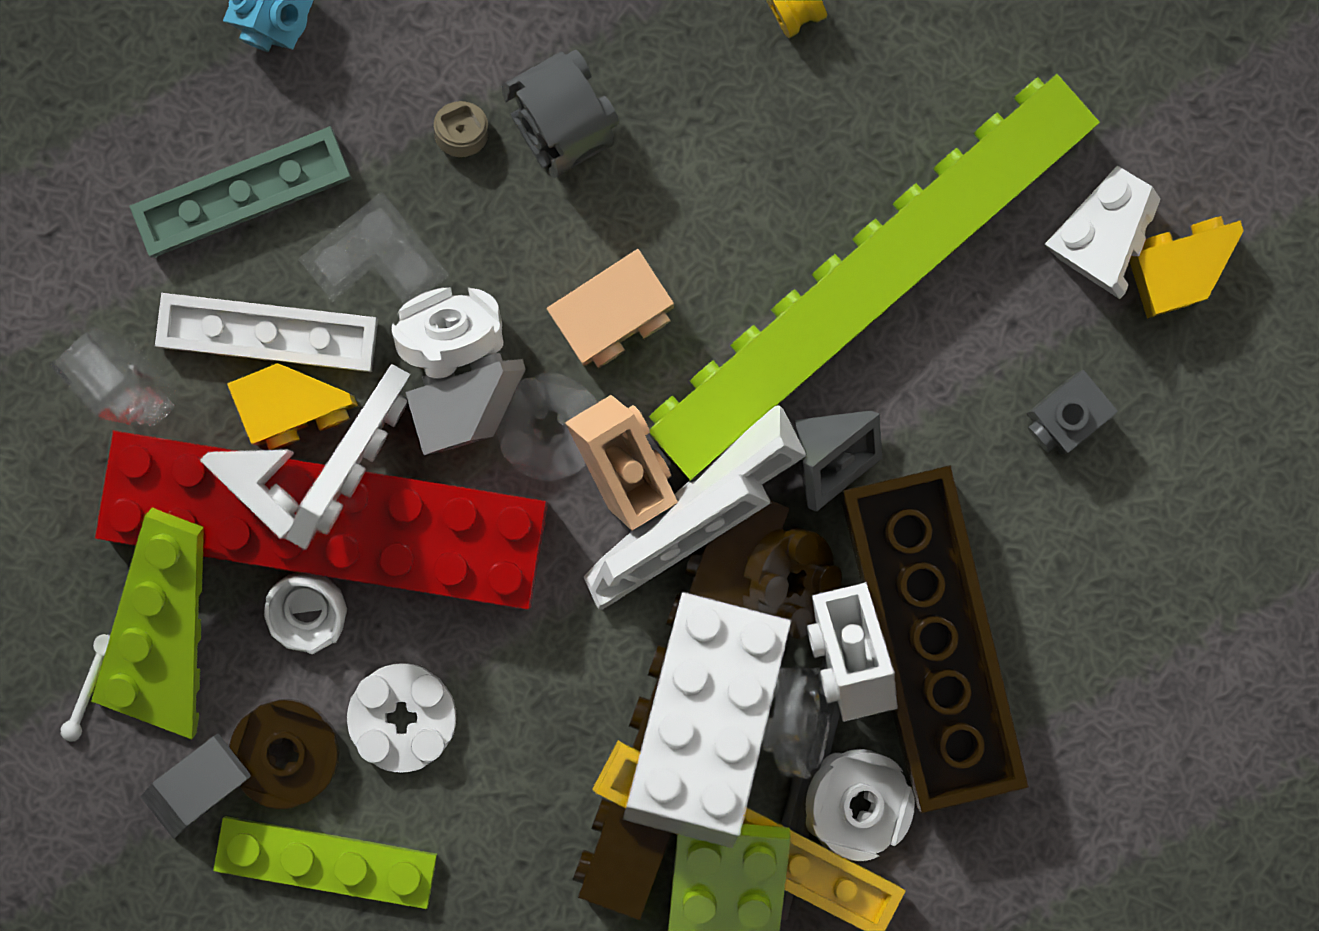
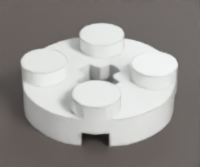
M451 287L431 290L411 299L398 311L399 323L396 326L392 325V334L399 356L413 366L424 368L425 374L429 377L444 378L454 373L459 366L474 362L483 356L497 353L503 347L502 320L496 300L488 293L474 288H468L469 296H453Z
M392 664L378 669L360 682L349 702L347 725L351 740L363 759L387 771L410 772L421 769L437 759L447 747L456 727V707L449 690L440 678L433 675V673L414 664ZM398 702H405L409 712L417 713V723L408 724L406 734L398 733L396 724L387 723V713L394 712Z
M854 749L842 754L833 753L828 755L822 761L820 769L814 775L806 796V826L808 831L816 836L825 848L843 858L854 861L874 859L879 857L876 853L884 851L889 845L895 847L906 835L913 819L915 807L912 788L906 784L905 777L900 772H903V770L892 759L870 750ZM864 791V798L871 802L869 811H860L857 819H853L852 809L849 808L851 799L856 797L859 792Z

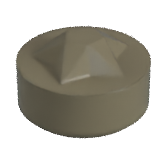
M464 101L452 102L442 107L434 119V137L438 147L445 153L455 157H467L479 152L486 144L488 138V121L481 108Z

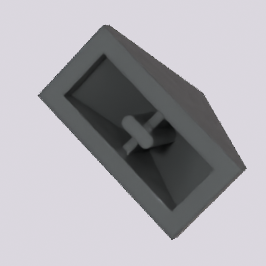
M863 411L795 420L796 435L807 455L799 461L807 507L811 510L818 511L882 459L879 413Z
M216 734L155 780L140 797L174 839L249 779L251 774L221 736Z

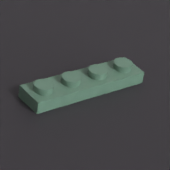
M329 126L132 204L129 207L148 255L154 258L349 181L352 177L334 131Z

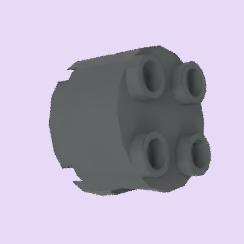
M576 49L568 54L560 51L502 84L505 102L515 98L519 109L510 113L514 123L539 164L544 168L552 163V167L549 168V175L553 178L564 174L584 160L613 146L614 132L612 128L620 124L618 115L610 101L605 96L597 98L587 81L592 77L590 69L583 56Z

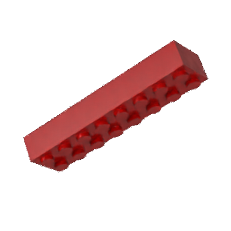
M113 430L95 539L137 545L145 515L151 508L204 527V557L522 609L531 608L548 508L547 501L364 472L352 496L349 498L341 493L336 500L343 507L328 534L326 535L318 530L307 548L304 549L288 539L280 538L200 461L208 452H233L237 450ZM288 459L264 485L270 490L275 484H278L300 506L326 465Z

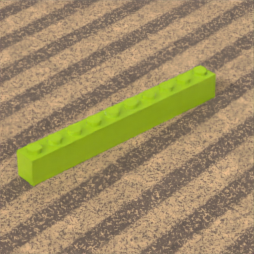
M1058 74L1052 77L1046 84L1039 77L1028 84L1014 97V100L1020 105L1005 119L998 112L973 133L979 140L976 145L964 155L958 148H955L933 168L939 176L924 190L917 183L910 187L892 204L898 210L897 214L884 225L876 218L852 239L858 248L843 261L836 254L830 257L811 274L817 281L811 289L803 296L795 289L771 309V312L777 317L761 332L755 325L751 326L730 345L736 352L733 357L721 367L714 360L711 361L689 381L696 388L680 403L674 396H671L649 416L655 424L649 429V435L689 481L1100 123Z

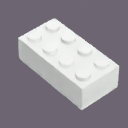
M682 592L626 806L624 820L730 848L733 847L739 836L791 620Z

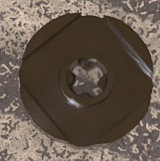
M792 527L793 529L788 531L777 529L770 532L759 542L747 562L744 577L751 579L750 597L742 594L743 607L791 620L787 636L800 639L808 633L807 625H811L816 621L812 596L838 590L841 586L842 572L838 566L834 565L832 551L825 539L819 534L800 527ZM792 573V581L789 585L787 577Z
M280 699L258 706L240 720L229 744V748L251 774V777L241 784V789L253 801L276 809H288L307 803L325 790L335 776L340 756L336 732L332 724L328 722L317 708L294 699ZM286 738L294 742L293 750L299 753V758L297 762H288L285 769L276 766L277 757L270 754V747L272 744L281 745Z

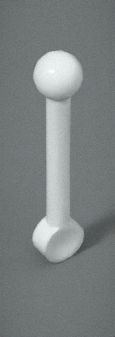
M99 635L94 641L93 646L96 651L94 661L70 721L65 722L61 727V736L66 741H76L82 734L80 722L96 685L110 635Z

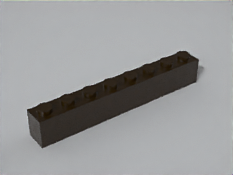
M770 501L769 505L707 543L706 546H702L691 553L684 573L694 577L688 594L744 608L742 594L750 597L749 588L751 579L744 577L747 562L756 546L766 535L777 529H783L790 508ZM677 594L666 622L668 626L673 627L681 595ZM660 645L656 649L647 676L657 679L651 697L646 699L639 696L628 726L638 730L632 748L640 752L667 648ZM602 798L591 827L592 830L601 833L594 853L583 849L572 880L582 884L578 898L640 920L672 832L624 820L626 808Z

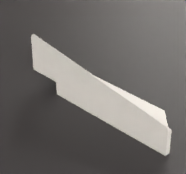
M778 405L773 407L692 480L674 494L678 501L677 504L631 531L586 573L584 579L598 609L603 610L771 503L762 484L807 456L782 407Z

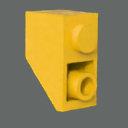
M1222 216L1191 225L1193 235L1173 241L1171 233L1166 232L1145 239L1140 255L1131 256L1129 261L1147 319L1200 303L1209 298L1244 231L1241 220L1224 225Z
M279 363L227 384L251 444L260 446L266 443L269 450H277L300 440L297 430L307 427V422L314 419L319 431L342 424L350 419L346 409L349 410L358 406L352 394Z

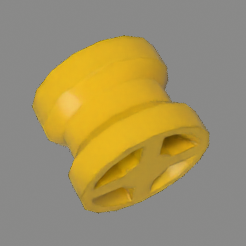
M766 0L782 31L788 38L798 34L801 25L809 21L818 23L827 18V12L822 0Z

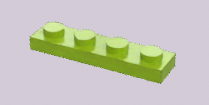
M225 816L222 820L213 871L427 909L437 854Z

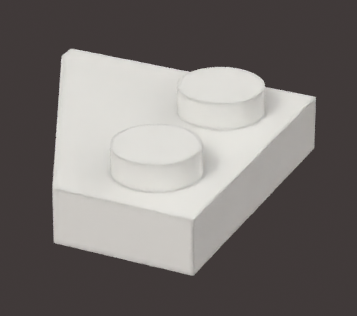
M1116 166L1045 245L1059 260L1120 299L1126 293L1129 285L1123 277L1131 256H1139L1146 239L1145 229L1154 218L1160 197L1151 185L1121 167Z

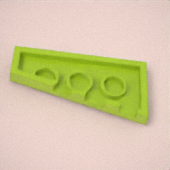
M151 508L145 515L91 702L193 739L197 733L199 713H196V694L200 689V668H197L198 643L201 640V619H198L199 595L202 593L204 527Z

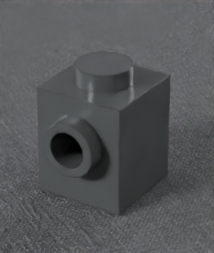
M1083 369L1076 372L1027 412L1034 422L1028 427V430L1046 452L1049 453L1055 448L1062 455L1070 452L1118 411Z

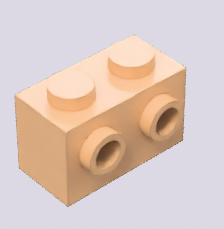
M636 249L547 307V311L582 365L586 366L594 361L596 366L600 368L625 351L621 345V342L638 331L644 339L668 324L671 320L666 313L674 308V303L639 249Z
M610 395L565 422L608 509L631 530L636 529L678 503L667 481L671 477L670 470L658 451L652 450L646 438L650 430L643 416L634 405L627 408Z

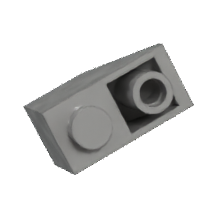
M501 353L486 355L469 363L471 368L469 372L455 376V373H452L444 378H432L425 375L422 377L423 387L405 392L423 455L445 452L493 437L526 370L523 359L503 361Z

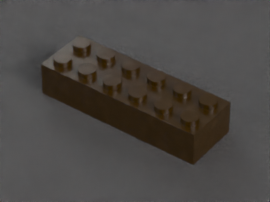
M951 465L841 491L840 498L861 584H867L894 672L897 709L892 710L910 787L915 799V807L921 813L1029 788Z

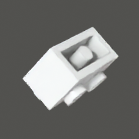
M863 583L813 595L816 623L807 625V630L814 657L825 656L828 669L820 670L827 702L838 701L843 722L897 709L894 672L867 584Z

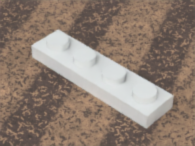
M161 293L155 347L372 372L378 318Z
M393 364L390 365L300 505L286 539L306 549L318 530L326 535L328 534L343 507L336 500L341 493L349 498L352 496L366 468L359 465L363 458L373 462L388 435L387 432L381 430L385 423L395 427L408 404L407 397L402 395L403 389L410 377L408 372Z

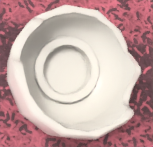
M297 572L286 576L271 588L266 596L264 617L271 636L287 649L315 654L330 644L336 643L343 631L347 607L341 590L327 576ZM322 610L320 616L312 622L299 621L293 615L295 613Z

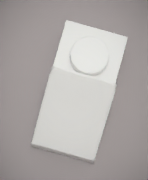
M289 450L208 452L200 461L280 538L286 539L296 516L294 512L300 506L278 484H275L270 490L264 484L294 452Z

